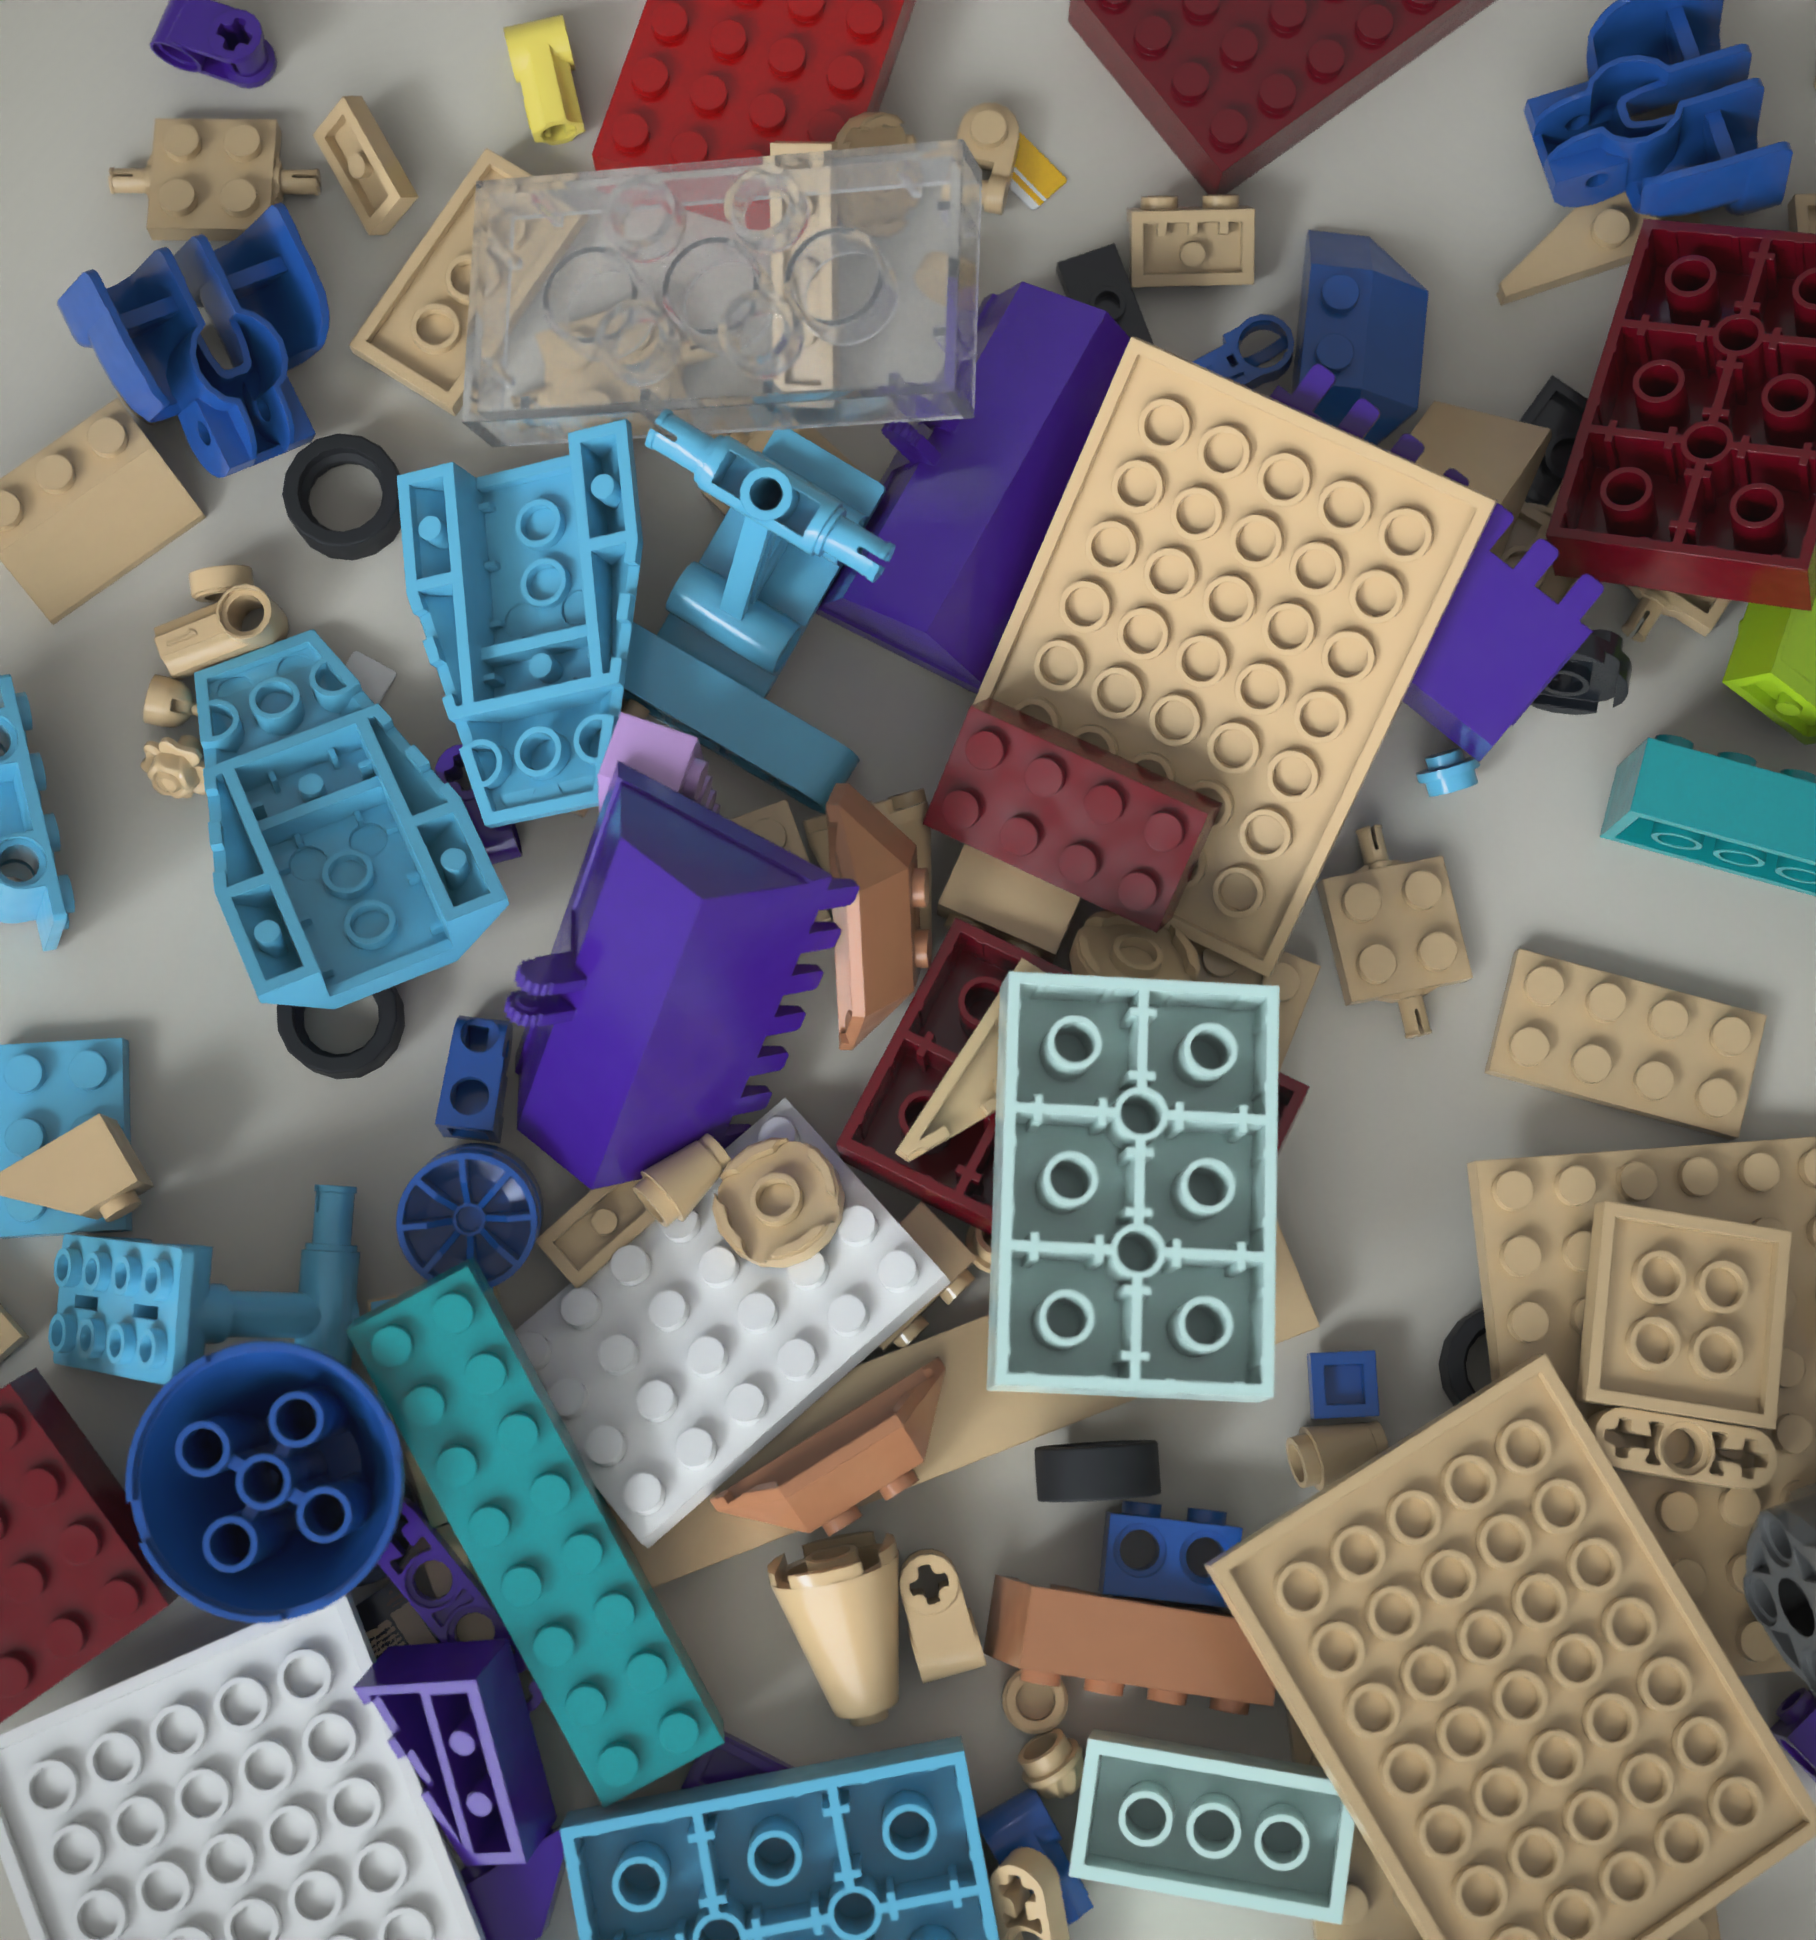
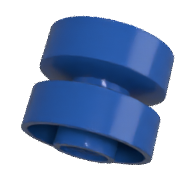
M467 1143L451 1147L432 1158L406 1186L399 1201L396 1216V1230L400 1247L409 1264L427 1281L474 1256L492 1288L514 1275L528 1258L538 1238L543 1222L544 1204L542 1193L532 1171L513 1153L501 1147L485 1143Z

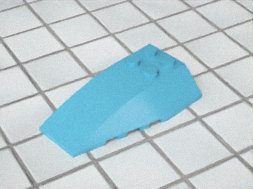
M627 419L568 433L570 455L477 478L454 462L397 475L406 594L413 614L420 618L426 636L423 644L430 665L436 667L446 695L442 698L448 718L455 723L463 747L459 751L486 827L495 828L599 806L598 773L621 713L643 550L631 422Z
M314 629L194 672L200 742L203 748L205 765L203 769L204 786L208 797L210 822H208L209 840L214 860V892L260 1003L334 1010L456 962L509 906L508 897L461 797L448 782L446 784L443 783L431 769L429 760L414 744L411 746L394 727L392 718L379 703H373L362 690L358 679Z

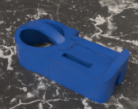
M1259 314L1248 318L1239 327L1224 334L1221 347L1192 362L1246 387L1255 389L1264 383L1278 380L1288 371L1293 362L1294 338L1291 329L1283 320L1273 315ZM1259 330H1268L1280 336L1274 343L1261 351L1245 358L1241 356L1239 347L1244 338L1249 334ZM1287 349V352L1284 353L1281 360L1275 365L1267 368L1257 367Z

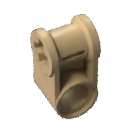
M932 1548L920 1549L910 1554L902 1563L899 1573V1585L909 1622L907 1629L923 1684L986 1666L970 1607L967 1608L958 1574L952 1560L943 1552ZM928 1564L931 1565L934 1574L946 1573L947 1575L946 1580L938 1583L939 1594L927 1598L923 1588L912 1589L909 1584L919 1579L918 1567Z

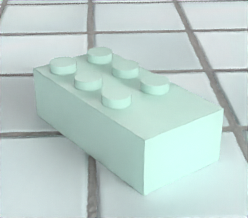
M1093 1728L1087 1741L1069 1876L1342 1925L1355 1822L1322 1767Z

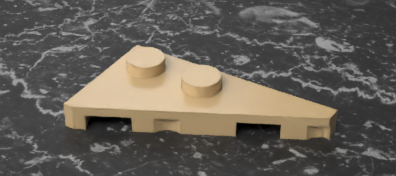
M1626 191L1597 204L1575 207L1500 282L1498 286L1499 291L1496 294L1499 303L1504 305L1629 264L1644 219L1703 224L1699 213L1663 218L1638 214L1633 210Z
M1021 958L1014 969L1015 972L1045 973L1024 958ZM1000 992L896 1150L895 1154L907 1162L914 1160L996 1112Z

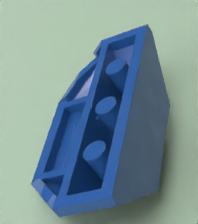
M1308 230L1291 394L1315 364H1322L1335 374L1336 382L1314 413L1328 424L1337 427L1359 399H1367L1380 410V417L1366 434L1364 440L1378 445L1418 410L1429 291L1369 236Z

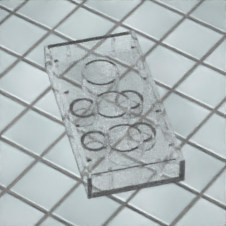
M963 139L476 181L462 423L491 447L568 443V433L622 419H627L631 422L633 439L647 438L650 429L666 437L676 436L654 423L656 418L665 409L673 411L674 415L706 434L974 418L982 170Z

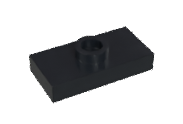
M1115 243L1057 262L1056 272L1066 297L1107 311L1130 338L1138 337L1154 345Z

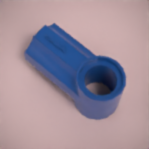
M1028 1788L977 1817L978 1826L999 1865L1013 1850L1021 1847L1035 1849L1044 1854L1053 1863L1060 1879L1067 1925L1077 1921L1094 1907L1082 1880L1069 1876L1070 1862L1059 1843L1062 1837L1035 1789ZM1030 1889V1895H1032L1034 1892L1033 1889Z

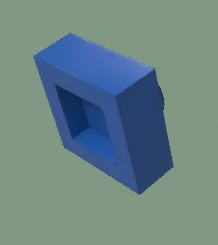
M1375 1350L1307 1354L1311 1419L1380 1416Z

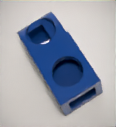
M461 1015L457 1018L452 1034L435 1125L443 1137L501 1143L504 1122L502 1113L508 1082L506 1073L512 1049V1022Z

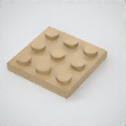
M1609 1201L1595 1203L1576 1401L1618 1408H1631L1761 1430H1775L1792 1231Z

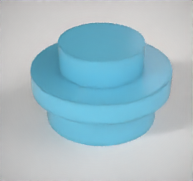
M1455 748L1426 757L1427 769L1416 773L1418 783H1425L1429 797H1434L1477 784L1478 780L1475 769L1480 766V763L1472 756L1465 758L1462 748Z

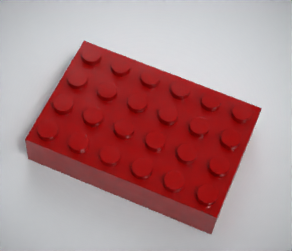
M646 0L592 152L599 185L772 238L770 143L775 141L835 142L837 134L850 118L864 112H878L916 0Z

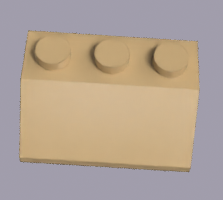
M116 398L0 479V561L46 618L54 625L204 520L206 516L120 400Z

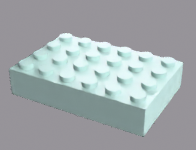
M1008 972L1000 987L987 1390L1255 1403L1274 1397L1279 986Z

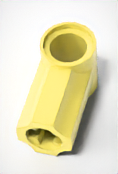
M563 14L503 27L516 83H521L524 96L523 102L534 142L548 143L551 146L571 142L578 134L585 132L571 72L575 70Z

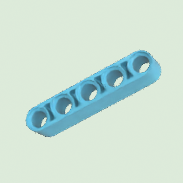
M633 622L623 691L624 700L632 699L637 701L650 711V715L677 731L698 737L699 743L803 805L819 813L826 814V803L835 784L846 783L860 761L853 751L829 735Z

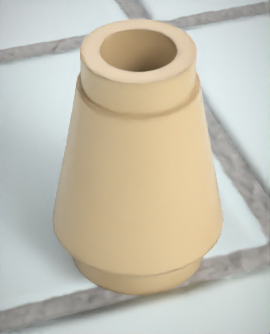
M706 1133L698 1141L695 1140L641 1172L643 1179L633 1187V1191L646 1210L664 1227H668L676 1219L684 1222L720 1177L731 1159L724 1148L711 1135Z
M1377 1420L1367 1423L1358 1422L1301 1427L1299 1435L1289 1437L1286 1441L1289 1466L1297 1484L1302 1489L1314 1486L1319 1491L1389 1448L1386 1434Z

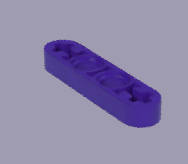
M403 1497L401 1513L408 1520V1523L402 1529L403 1536L412 1547L423 1536L431 1547L417 1553L403 1570L395 1559L400 1558L407 1551L396 1538L392 1537L389 1546L378 1562L379 1566L441 1643L461 1642L457 1636L459 1620L469 1613H480L491 1620L495 1633L493 1639L509 1638L510 1645L514 1648L512 1652L518 1674L526 1669L529 1670L487 1591L437 1529L431 1526L428 1518L420 1508L409 1498ZM426 1561H439L449 1568L453 1583L447 1594L432 1598L425 1596L419 1591L415 1582V1574L417 1568ZM534 1678L528 1686L532 1696L525 1699L529 1713L534 1711L544 1699Z

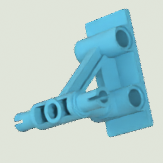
M665 409L656 418L654 423L676 435L677 440L674 442L665 435L650 429L645 442L646 447L658 451L694 473L693 479L694 482L698 483V488L728 505L730 509L700 561L692 562L675 583L665 607L666 611L670 613L657 636L766 699L844 564L867 577V580L875 583L885 568L864 556L863 550L866 549L887 562L891 560L896 546L865 529L882 500L886 488L883 484L784 425L776 427L761 453L752 450L729 435L725 437L718 435L714 439L674 415L673 411Z
M11 674L0 675V922L22 923L36 920L44 952L57 949L63 930L69 929L68 913L75 912V901L69 876L67 874L57 876L54 852L61 850V842L55 815L53 813L43 814L41 807L40 791H45L47 788L43 761L39 752L29 754L26 731L32 730V715L28 697L25 692L15 693ZM7 877H16L23 882H15Z
M315 1184L314 1191H316L312 1243H305V1249H301L298 1292L232 1291L224 1284L210 1283L212 1246L152 1243L151 1239L65 1234L62 1248L58 1251L54 1262V1278L59 1286L57 1314L51 1319L48 1333L54 1363L165 1385L189 1364L205 1356V1344L223 1343L227 1337L295 1338L294 1343L317 1349L351 1368L353 1344L346 1330L354 1319L359 1317V1306L356 1298L360 1252H357V1245H351L354 1200L357 1187Z

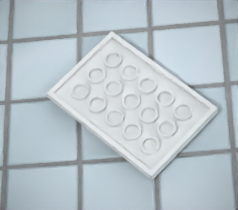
M786 1097L730 1144L725 1151L732 1160L747 1146L771 1137L788 1138L789 1141H798L803 1144L806 1142L817 1147L838 1172L845 1194L842 1221L831 1241L811 1259L787 1268L760 1267L741 1258L718 1232L712 1210L714 1193L718 1194V1188L723 1181L719 1177L684 1222L676 1219L668 1227H664L655 1220L629 1245L619 1248L613 1254L611 1261L580 1288H575L570 1283L514 1331L573 1439L594 1485L638 1541L648 1549L951 1283L942 1270Z

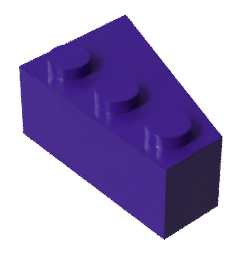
M509 1638L388 1646L353 1688L364 1705L373 1702L392 1732V1736L387 1742L398 1759L407 1756L426 1786L421 1797L465 1866L527 1864L557 1820V1815Z

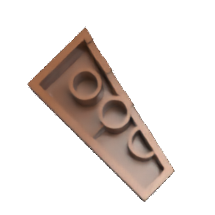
M995 1574L983 1653L1021 1669V1681L1060 1687L1061 1675L1085 1678L1084 1690L1112 1696H1123L1125 1685L1148 1688L1146 1698L1148 1700L1186 1706L1188 1694L1210 1697V1709L1240 1715L1249 1714L1250 1703L1274 1706L1276 1687L1233 1614L1174 1605V1608L1167 1607L1163 1603L1127 1596L1112 1595V1598L1103 1597L1100 1593L1056 1584H1050V1588H1045L1021 1581L1019 1578Z

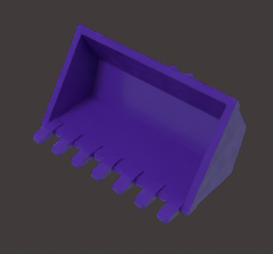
M1023 281L999 295L992 293L983 299L932 391L930 392L920 385L909 383L901 394V400L917 416L913 424L911 425L895 417H889L881 430L885 438L889 439V442L897 449V452L879 482L885 486L886 492L865 529L896 546L889 562L882 560L864 549L862 552L864 556L885 568L879 579L872 583L867 580V577L844 564L817 609L816 614L975 694L978 693L1129 343L1130 337L1107 311Z
M1315 364L1292 394L1278 385L1269 397L1324 421L1314 411L1336 382V376L1322 364ZM1359 399L1337 428L1364 439L1380 417V410L1367 399ZM1406 433L1399 438L1390 452L1416 463L1424 452L1425 446L1413 435ZM1454 468L1446 470L1443 474L1450 479L1469 486L1468 478ZM1499 503L1496 504L1403 699L1405 704L1478 762L1491 750L1510 725L1513 726L1592 633V630L1584 625L1580 619L1604 591L1603 584L1588 573L1583 574L1559 604L1535 586L1536 583L1559 556L1558 549L1544 538L1535 541L1514 569L1490 550L1514 521V515Z
M618 761L551 954L535 957L534 960L530 958L527 961L522 960V963L518 965L514 980L522 990L512 991L511 995H508L504 1012L507 1013L506 1018H510L511 1022L516 1023L517 1026L522 1025L525 1027L515 1055V1073L519 1075L516 1129L591 1190L643 1179L641 1176L643 1170L695 1140L698 1141L706 1133L711 1135L725 1150L751 1127L750 1124H730L732 1117L763 1110L767 1107L772 1096V1092L766 1085H746L749 1077L781 1070L789 1056V1053L783 1046H762L765 1038L798 1030L806 1016L801 1006L779 1005L784 995L814 990L822 979L823 971L818 965L797 964L800 954L830 949L836 945L841 934V929L835 922L814 921L819 910L851 905L855 901L860 889L858 884L853 879L832 878L829 872Z

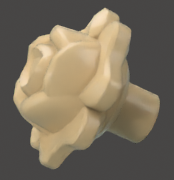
M183 735L178 742L170 737H163L160 743L155 741L146 742L143 748L146 757L141 762L140 767L148 773L147 776L151 780L153 788L159 794L173 796L175 799H188L194 793L206 795L203 776L205 765L204 761L201 760L203 748L198 738L192 735Z

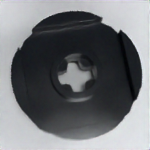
M1592 630V633L1533 701L1531 706L1559 714L1586 715L1597 713L1598 702L1607 701L1613 697V707L1621 704L1628 695L1632 673L1631 661L1622 651L1623 638L1609 630Z

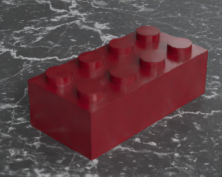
M988 698L970 706L922 824L1157 933L1173 918L1222 803L1001 702Z

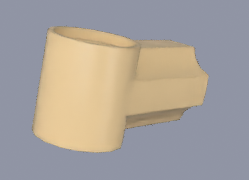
M242 584L227 590L215 604L155 627L154 641L171 677L180 681L194 675V672L286 639L289 630L288 618L282 608L257 586ZM254 609H264L263 620L259 626L251 631L243 632L242 622L245 616Z

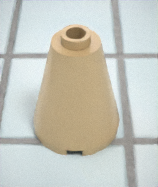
M873 1531L841 1534L802 1545L804 1558L789 1565L787 1564L785 1553L776 1557L767 1565L769 1583L834 1715L838 1718L849 1719L852 1726H868L883 1721L889 1716L888 1709L899 1701V1550L894 1535L886 1533L883 1543L879 1544L876 1543Z

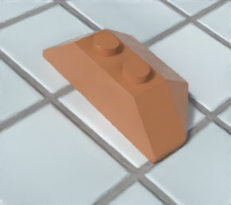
M836 783L826 803L830 875L832 878L853 879L860 887L856 899L851 905L832 908L833 922L841 929L839 939L834 946L839 1050H853L914 992L921 968H930L931 930L920 929V907H928L930 884L928 868H918L917 845L849 783Z
M937 1357L710 1499L714 1508L718 1512L805 1533H811L822 1526L828 1537L863 1516L856 1505L878 1490L884 1500L887 1501L918 1482L919 1478L913 1468L925 1460L946 1370L941 1359Z

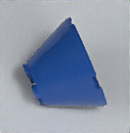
M256 1341L230 1346L203 1356L178 1372L163 1386L146 1409L134 1433L126 1467L125 1490L127 1503L131 1502L135 1524L142 1540L138 1544L155 1572L171 1589L196 1607L223 1618L247 1623H275L305 1616L331 1605L352 1591L368 1576L383 1556L396 1530L404 1497L405 1472L400 1441L393 1421L376 1393L357 1373L334 1357L314 1348L283 1341Z

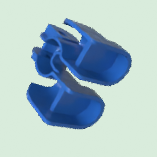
M1724 0L1615 1L1598 17L1588 35L1586 58L1589 81L1527 99L1523 111L1555 203L1563 207H1583L1597 204L1626 191L1629 202L1636 213L1657 218L1690 215L1722 206L1729 214L1744 216L1781 205L1784 199L1793 152L1790 143L1786 141L1758 148L1757 131L1765 89L1760 78L1748 79L1752 58L1749 45L1737 44L1721 49L1720 23ZM1678 103L1675 114L1654 120L1633 121L1631 117Z
M283 203L271 205L239 237L216 250H213L205 235L199 234L191 237L174 256L166 246L155 250L133 274L107 289L96 270L91 269L82 272L58 299L57 306L74 340L82 347L93 348L112 385L131 410L149 423L162 421L178 415L189 446L203 467L215 477L229 476L311 443L316 433L287 376V371L311 358L324 346L330 322L326 292L317 270L301 240L288 209ZM198 308H205L233 366L232 369H223L208 349L201 335V331L206 323Z

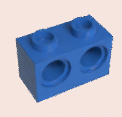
M1122 1500L1121 1513L1106 1512L1098 1591L1109 1595L1229 1608L1209 1574L1195 1575L1189 1569L1186 1562L1187 1549L1198 1538H1211L1217 1544L1220 1554L1242 1541L1243 1528L1226 1525L1227 1512L1188 1508L1187 1520L1161 1518L1162 1505L1124 1500ZM1134 1530L1146 1531L1151 1535L1155 1543V1553L1152 1560L1140 1568L1128 1567L1120 1555V1545L1123 1538Z

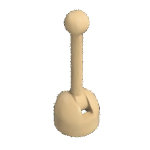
M158 674L153 676L144 703V723L164 728H175L183 725L191 715L198 716L197 703L194 702L191 690L183 682Z

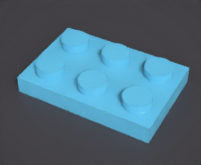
M124 1038L0 1045V1172L99 1113L117 1120L131 1144L128 1040ZM0 1196V1238L2 1239L132 1231V1212L117 1220L106 1222L104 1217L95 1220Z

